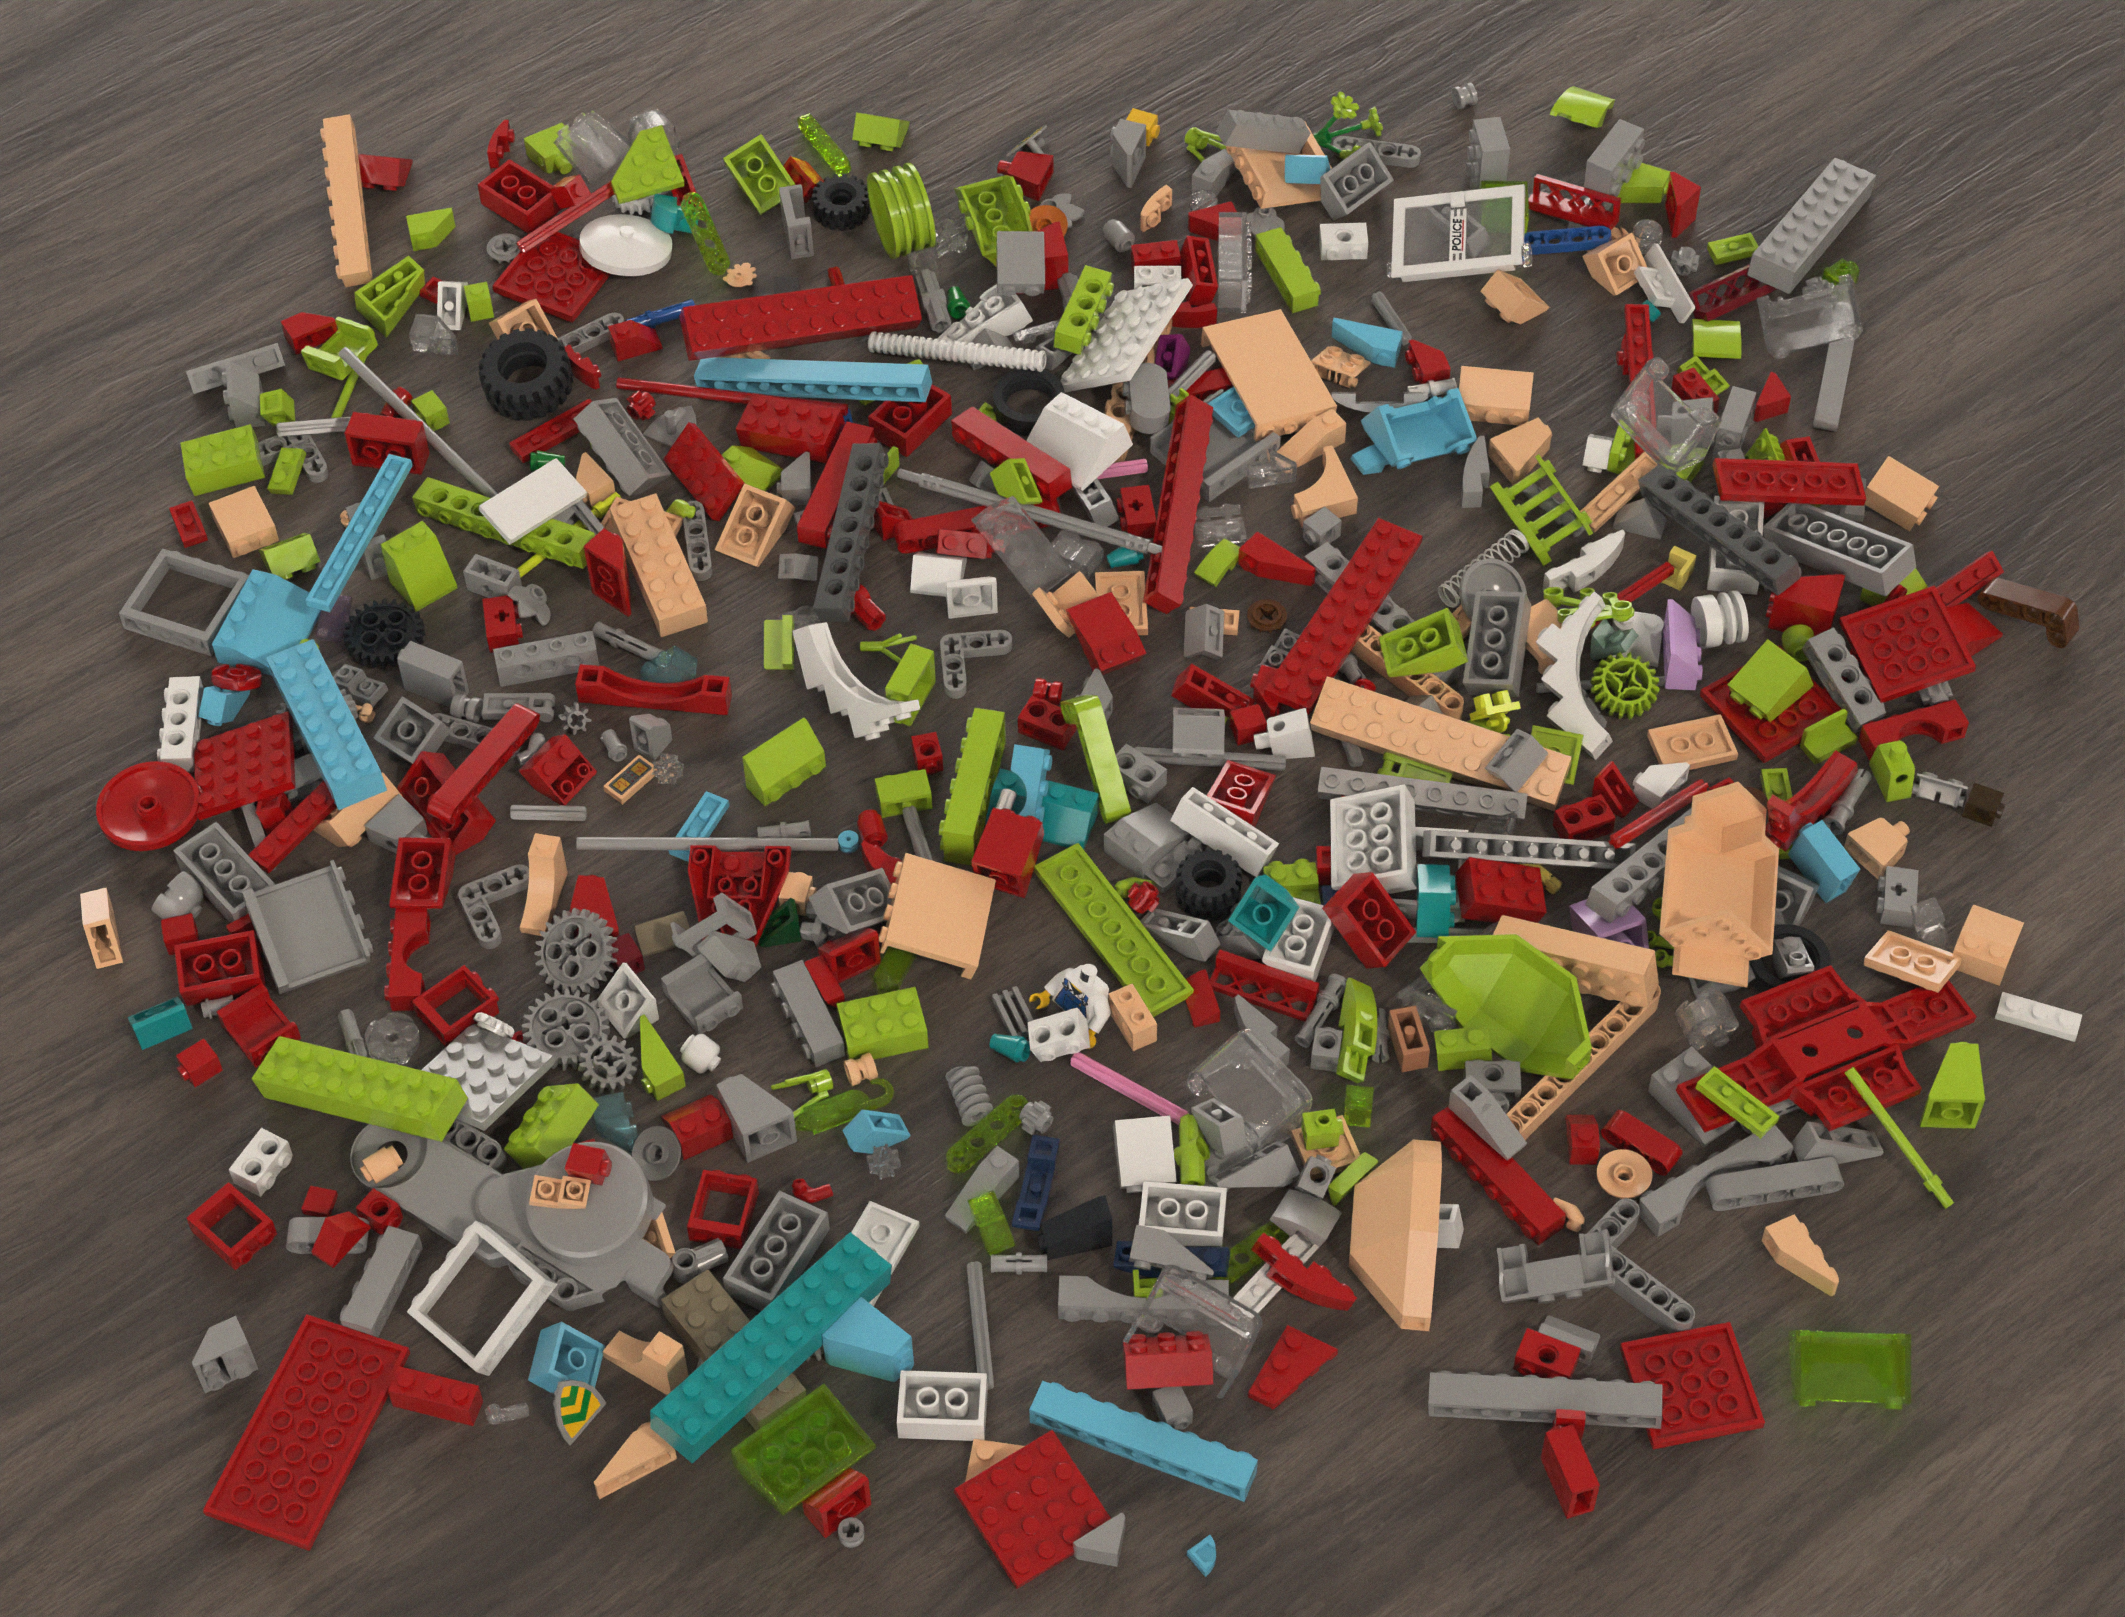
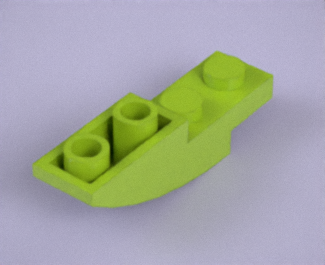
M1349 977L1346 981L1338 1026L1344 1029L1336 1074L1355 1083H1360L1364 1081L1368 1056L1375 1054L1377 1007L1372 988Z

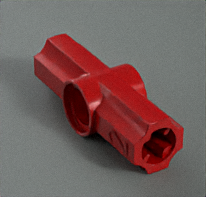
M860 584L859 590L855 593V608L851 615L854 614L868 630L876 631L881 628L886 620V615L872 601L868 590Z

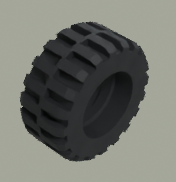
M525 328V331L516 329L512 330L513 333L508 335L504 333L500 335L499 340H494L489 344L490 349H485L482 354L483 359L479 361L478 374L487 401L500 415L507 418L511 416L513 420L519 421L521 418H525L526 421H531L535 417H540L541 419L546 417L547 413L555 412L558 409V405H563L567 400L566 395L571 393L572 383L574 382L572 368L565 347L552 334L547 336V333L542 330H537L536 332L532 328ZM538 366L545 369L539 377L530 382L513 383L507 381L515 371L523 367Z

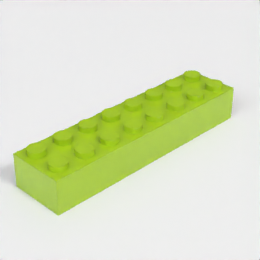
M281 1036L277 1038L252 1077L253 1082L264 1098L440 1142L443 1141L468 1099L455 1078Z

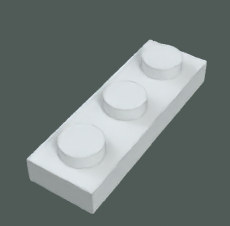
M2005 992L2001 994L1995 1016L1997 1020L2073 1042L2076 1040L2082 1018L2081 1014Z

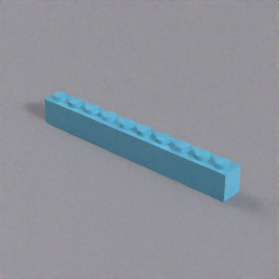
M713 357L701 359L694 375L698 387L800 398L926 402L932 385L929 366L923 364Z

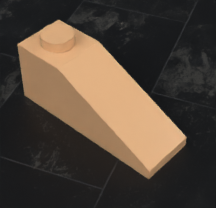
M1330 409L1309 421L1274 453L1272 458L1288 473L1322 455L1323 447L1333 445L1335 448L1345 443L1346 423L1333 409Z
M650 1422L642 1424L629 1436L594 1481L598 1498L601 1499L676 1460L675 1449L650 1428Z

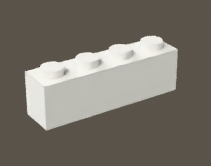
M1194 787L1181 798L1170 820L1215 851L1218 849L1222 851L1223 855L1227 853L1231 855L1232 861L1236 860L1241 868L1255 877H1258L1263 871V866H1268L1279 845L1278 842Z

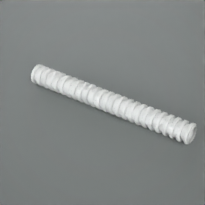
M875 331L871 332L868 338V348L872 353L876 351L877 353L889 354L890 352L891 355L897 353L899 356L904 354L907 357L910 355L917 357L918 355L919 358L925 356L926 359L932 357L933 360L939 358L941 361L945 359L946 361H951L953 359L954 362L960 360L961 363L967 361L968 364L974 362L976 365L980 363L981 365H986L988 363L989 366L995 364L996 367L1002 365L1003 368L1009 366L1011 369L1015 367L1022 369L1023 367L1024 370L1030 368L1031 371L1037 369L1039 372L1044 370L1047 359L1045 351L1041 350L1038 352L1035 349L1031 352L1030 349H1025L1024 351L1023 348L1017 350L1015 347L1010 349L1008 346L1003 348L999 345L997 347L990 345L989 347L988 344H983L982 346L980 343L975 345L973 342L969 344L964 341L961 343L960 341L953 342L948 340L947 342L945 339L940 341L938 338L933 340L932 338L920 337L919 339L918 336L912 338L910 335L905 337L902 334L899 336L892 334L891 336L890 333L884 335L883 332L877 334Z

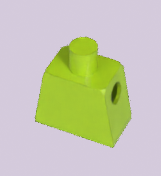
M563 123L524 138L526 155L545 173L550 174L559 170L562 174H567L572 170V164L575 163L574 148Z
M1899 740L1878 745L1869 765L1886 803L1911 798L1915 766L1907 751L1906 744Z

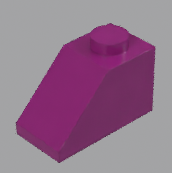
M1182 334L1160 335L1155 364L1167 372V379H1177L1188 368L1190 346Z

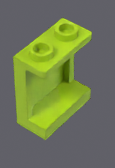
M337 317L335 319L338 327L337 332L319 349L306 346L301 350L308 369L343 381L353 369L339 356V352L347 347L363 361L378 346L373 329L368 325Z

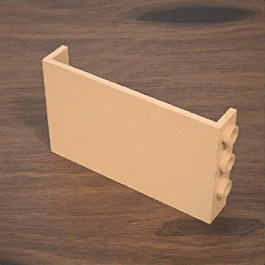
M1281 309L1203 327L1201 346L1211 345L1255 424L1253 437L1255 442L1263 440L1273 432L1281 436L1300 431L1309 421L1330 409L1336 412L1337 405Z

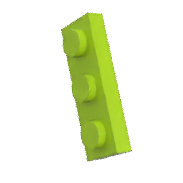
M1715 1066L1697 1082L1696 1089L1760 1139L1779 1120V1115Z

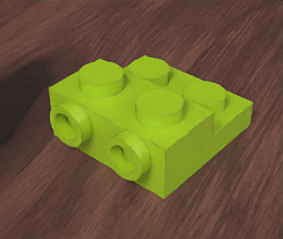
M1298 859L1294 864L1283 865L1280 861H1273L1268 866H1263V875L1266 874L1286 888L1292 897L1321 905L1315 862H1309L1307 859Z

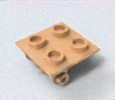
M1328 346L1311 360L1321 378L1331 381L1334 377V383L1337 384L1339 382V385L1347 388H1355L1358 383V379L1355 377L1371 364V361L1365 360L1363 356L1343 352L1341 348L1336 346Z

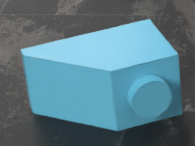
M217 686L205 687L198 717L207 719V723L214 726H222V723L233 721L250 695V690L234 691Z
M861 1110L842 1130L853 1152L868 1154L876 1153L911 1136L899 1114Z

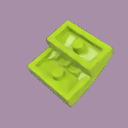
M1692 319L1693 357L1741 359L1740 321L1710 320L1707 322L1703 319Z

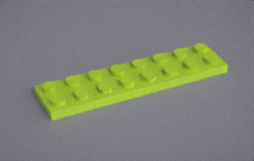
M1079 843L1035 865L1034 872L1114 976L1123 987L1130 984L1134 985L1153 1017L1186 1000L1193 994L1194 989Z

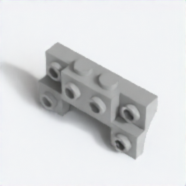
M1605 1229L1600 1232L1579 1234L1582 1256L1578 1254L1529 1263L1525 1244L1508 1248H1497L1501 1301L1507 1304L1533 1299L1538 1300V1304L1554 1302L1555 1297L1565 1295L1566 1299L1583 1297L1582 1292L1590 1291V1289L1615 1285L1609 1231Z

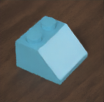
M563 1322L544 1328L540 1331L528 1381L552 1393L557 1389L558 1382L566 1380L583 1381L595 1388L605 1345Z

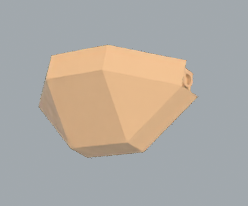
M1413 1139L1356 1183L1354 1187L1348 1267L1401 1329L1429 1331L1442 1174L1441 1142Z

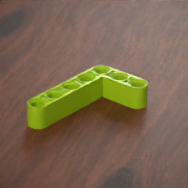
M1082 695L1062 701L1060 705L1065 722L1067 724H1075L1077 727L1094 791L1099 793V809L1104 822L1108 824L1130 815L1129 801L1100 699L1097 695Z

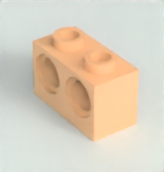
M1133 984L1108 994L1111 1016L1132 1051L1157 1041V1023Z

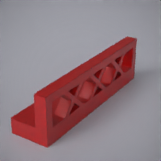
M1537 174L1534 177L1533 194L1526 200V209L1588 227L1606 226L1612 230L1619 222L1621 198ZM1541 183L1546 184L1552 192L1540 191ZM1562 189L1567 190L1573 198H1564L1560 191ZM1583 195L1589 197L1594 204H1585L1581 197ZM1604 201L1612 203L1613 212L1606 210L1602 203Z
M1219 950L1216 956L1215 970L1210 978L1213 991L1233 998L1239 994L1251 1004L1303 1022L1307 1020V1017L1315 1007L1320 983L1223 950ZM1220 974L1231 977L1233 983L1228 985L1216 982ZM1251 984L1256 986L1258 991L1249 994L1243 991L1242 986ZM1275 992L1280 994L1283 1000L1272 1002L1268 1000L1266 995ZM1301 1001L1307 1003L1308 1006L1305 1012L1295 1010L1291 1004Z

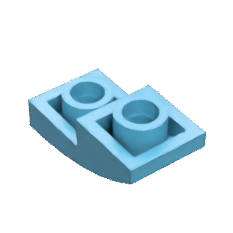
M1375 444L1360 450L1351 457V460L1363 475L1382 472L1385 465H1389V462Z

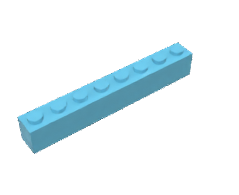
M1042 1381L1029 1409L1030 1423L1053 1430L1059 1434L1243 1502L1246 1500L1257 1473L1258 1459L1253 1458L1247 1452L1230 1450L1222 1443L1200 1439L1192 1432H1181L1173 1429L1165 1422L1151 1421L1138 1412L1129 1413L1119 1409L1113 1403L1099 1402L1092 1399L1086 1393L1069 1391L1061 1384L1055 1382L1050 1384Z

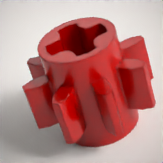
M634 392L626 399L630 403L626 407L627 412L635 420H648L656 413L652 409L656 402L647 392Z
M1143 881L1141 885L1135 882L1128 891V897L1131 898L1128 901L1129 905L1141 914H1144L1147 909L1153 913L1159 905L1160 898L1157 897L1159 890L1147 881Z

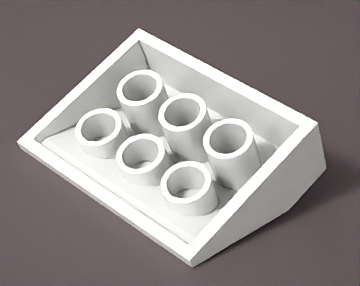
M1062 392L1044 407L1026 440L1070 468L1072 486L1081 491L1088 487L1133 445L1123 423Z
M1405 784L1330 799L1331 888L1339 890L1353 874L1373 872L1387 893L1392 894L1417 889L1415 800Z

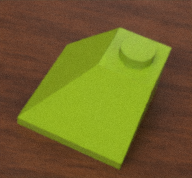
M732 445L722 454L723 458L747 485L766 492L781 479V472L784 469L751 447Z

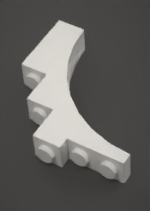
M1593 592L1590 597L1586 596L1580 602L1579 609L1573 615L1565 618L1561 629L1552 623L1549 628L1546 627L1539 633L1536 643L1543 653L1556 662L1545 669L1541 678L1545 687L1561 699L1559 702L1553 703L1549 708L1548 720L1558 730L1583 734L1581 749L1596 760L1613 741L1609 733L1594 719L1588 710L1580 683V657L1584 642L1593 622L1605 607L1602 597Z
M827 622L808 625L792 631L807 689L817 688L818 692L825 691L831 714L841 712L842 716L849 715L854 738L865 736L866 741L881 737L880 732L889 730L888 724L895 722L894 717H896L897 721L911 718V712L921 710L918 700L906 702L889 700L865 687L851 673L842 660L832 640Z

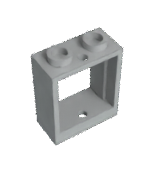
M1735 386L1732 387L1718 426L1712 456L1713 460L1717 457V452L1742 448L1750 425L1756 392Z

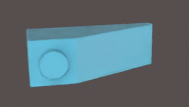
M1333 318L1332 338L1363 356L1366 360L1371 361V363L1395 368L1401 350L1403 331Z

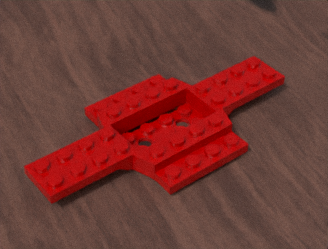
M1830 965L1742 1000L1739 1007L1754 1027L1752 1036L1756 1050L1747 1057L1718 1069L1767 1107L1790 1099L1810 1116L1817 1114L1830 1132L1874 1113L1845 1075L1846 1071L1854 1067L1884 1109L1920 1094L1922 1087L1906 1067L1902 1052L1972 1024L1977 1016L1949 980L1939 992L1927 990L1920 986L1881 1003L1867 1002L1847 987ZM1850 1028L1859 1030L1862 1037L1858 1039L1852 1038L1848 1035L1847 1030ZM1806 1046L1814 1048L1817 1055L1808 1057L1802 1052V1048ZM1880 1050L1877 1053L1804 1082L1805 1078L1815 1073L1830 1069L1847 1060L1855 1059L1857 1056L1869 1051ZM1703 1074L1678 1084L1675 1091L1704 1133L1736 1119L1696 1089L1697 1082L1705 1075Z

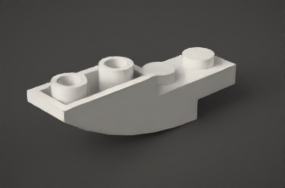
M1624 530L1610 533L1598 541L1587 543L1581 548L1580 558H1574L1560 567L1548 570L1544 574L1542 589L1545 590L1549 587L1563 589L1569 586L1575 593L1596 581L1613 565L1621 553L1625 538Z

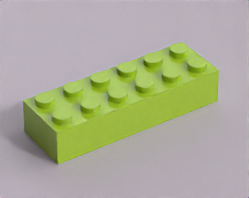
M974 708L973 716L967 719L966 732H968L967 738H962L960 749L961 753H963L962 758H957L955 766L957 777L956 779L952 778L950 784V794L952 796L945 803L944 814L947 816L945 820H941L939 826V835L942 836L940 850L944 851V861L972 865V858L983 834L992 788L998 776L1006 745L1005 712Z

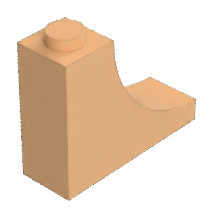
M1333 445L1323 447L1322 464L1324 472L1320 479L1310 488L1294 494V505H1291V512L1293 518L1298 519L1302 528L1303 521L1324 506L1338 518L1357 513L1358 497Z
M535 833L528 852L529 884L520 930L521 933L541 936L540 931L547 932L549 930L545 923L552 922L568 871L561 838Z
M619 1331L602 1352L604 1358L665 1395H668L689 1376L683 1345L660 1331L651 1342L635 1339Z

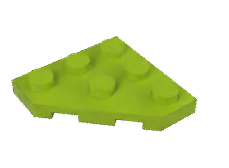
M662 125L639 132L611 180V186L618 204L684 186V179Z

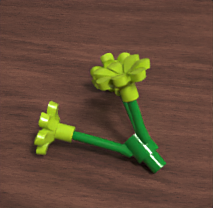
M1338 92L1337 97L1333 96L1331 99V104L1334 106L1332 118L1313 136L1319 146L1339 154L1340 158L1345 159L1361 146L1355 145L1352 150H1340L1330 145L1331 138L1359 129L1366 130L1369 128L1375 132L1377 137L1381 136L1383 126L1378 122L1379 117L1376 107H1373L1369 110L1370 114L1367 120L1361 121L1358 125L1330 133L1328 129L1337 119L1341 117L1353 119L1357 116L1355 111L1359 109L1357 103H1352V97L1347 96L1345 98L1343 92Z

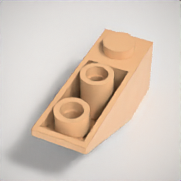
M1795 1214L1765 1227L1762 1242L1777 1264L1829 1296L1835 1295L1839 1283L1838 1274L1833 1267L1828 1266L1824 1260L1821 1248L1818 1245H1814L1809 1237L1807 1227L1804 1223L1799 1222Z

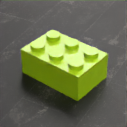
M251 424L180 443L186 479L194 496L265 478L258 439Z
M916 987L837 1003L838 1020L848 1059L856 1060L862 1054L869 1052L873 1060L929 1048L927 1028Z
M578 1083L546 1086L539 1092L538 1100L534 1106L524 1114V1120L519 1128L509 1136V1142L504 1150L523 1169L542 1165L556 1152L571 1146L599 1106Z

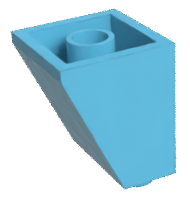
M862 1297L822 1334L825 1362L831 1366L891 1382H896L900 1378L901 1370L911 1371L913 1368L912 1337Z

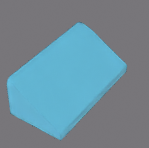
M1286 154L1285 183L1320 184V177L1330 170L1328 157L1324 155Z

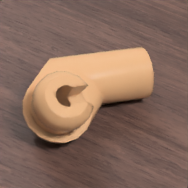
M1555 1197L1553 1201L1566 1213V1217L1569 1219L1566 1227L1572 1231L1579 1232L1581 1225L1585 1222V1218L1577 1206Z

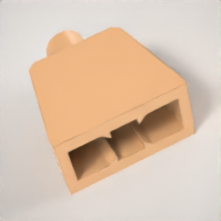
M1878 818L1849 832L1844 848L1872 875L1879 879V876H1884L1887 866L1893 867L1904 855L1908 842L1905 836L1910 833V830L1903 821H1899L1892 826L1884 818Z

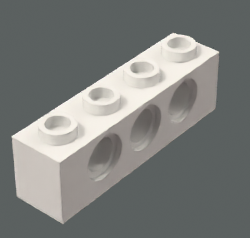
M200 676L169 678V686L164 690V698L167 704L166 708L162 709L164 728H160L159 732L162 747L157 750V760L180 766L189 773L195 772L194 749H196V743L200 740L202 718L198 717L204 692Z

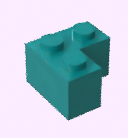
M1418 864L1416 936L1427 938L1449 936V928H1454L1455 921L1454 912H1450V906L1456 905L1455 875H1450L1449 865Z

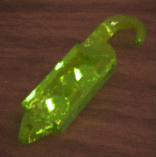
M889 946L874 974L878 995L891 992L894 989L899 990L917 954Z
M876 1078L871 1080L870 1083L872 1085L879 1084L885 1088V1093L882 1096L870 1100L864 1092L852 1089L804 1107V1112L795 1121V1129L810 1131L815 1135L852 1121L861 1110L873 1111L890 1103L894 1095L893 1086L885 1079Z

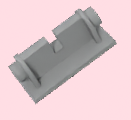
M1929 772L1917 773L1915 782L1920 784L1914 783L1912 793L1916 794V797L1934 802L1936 793H1940L1939 803L1954 808L1963 806L1965 797L1960 796V794L1966 795L1968 790L1967 786H1963V782L1955 779H1948V781L1937 779V775Z

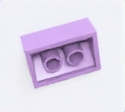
M1668 599L1662 631L1665 689L1696 690L1697 680H1702V665H1698V662L1701 661V647H1697V643L1700 642V628H1696L1695 618L1673 599Z

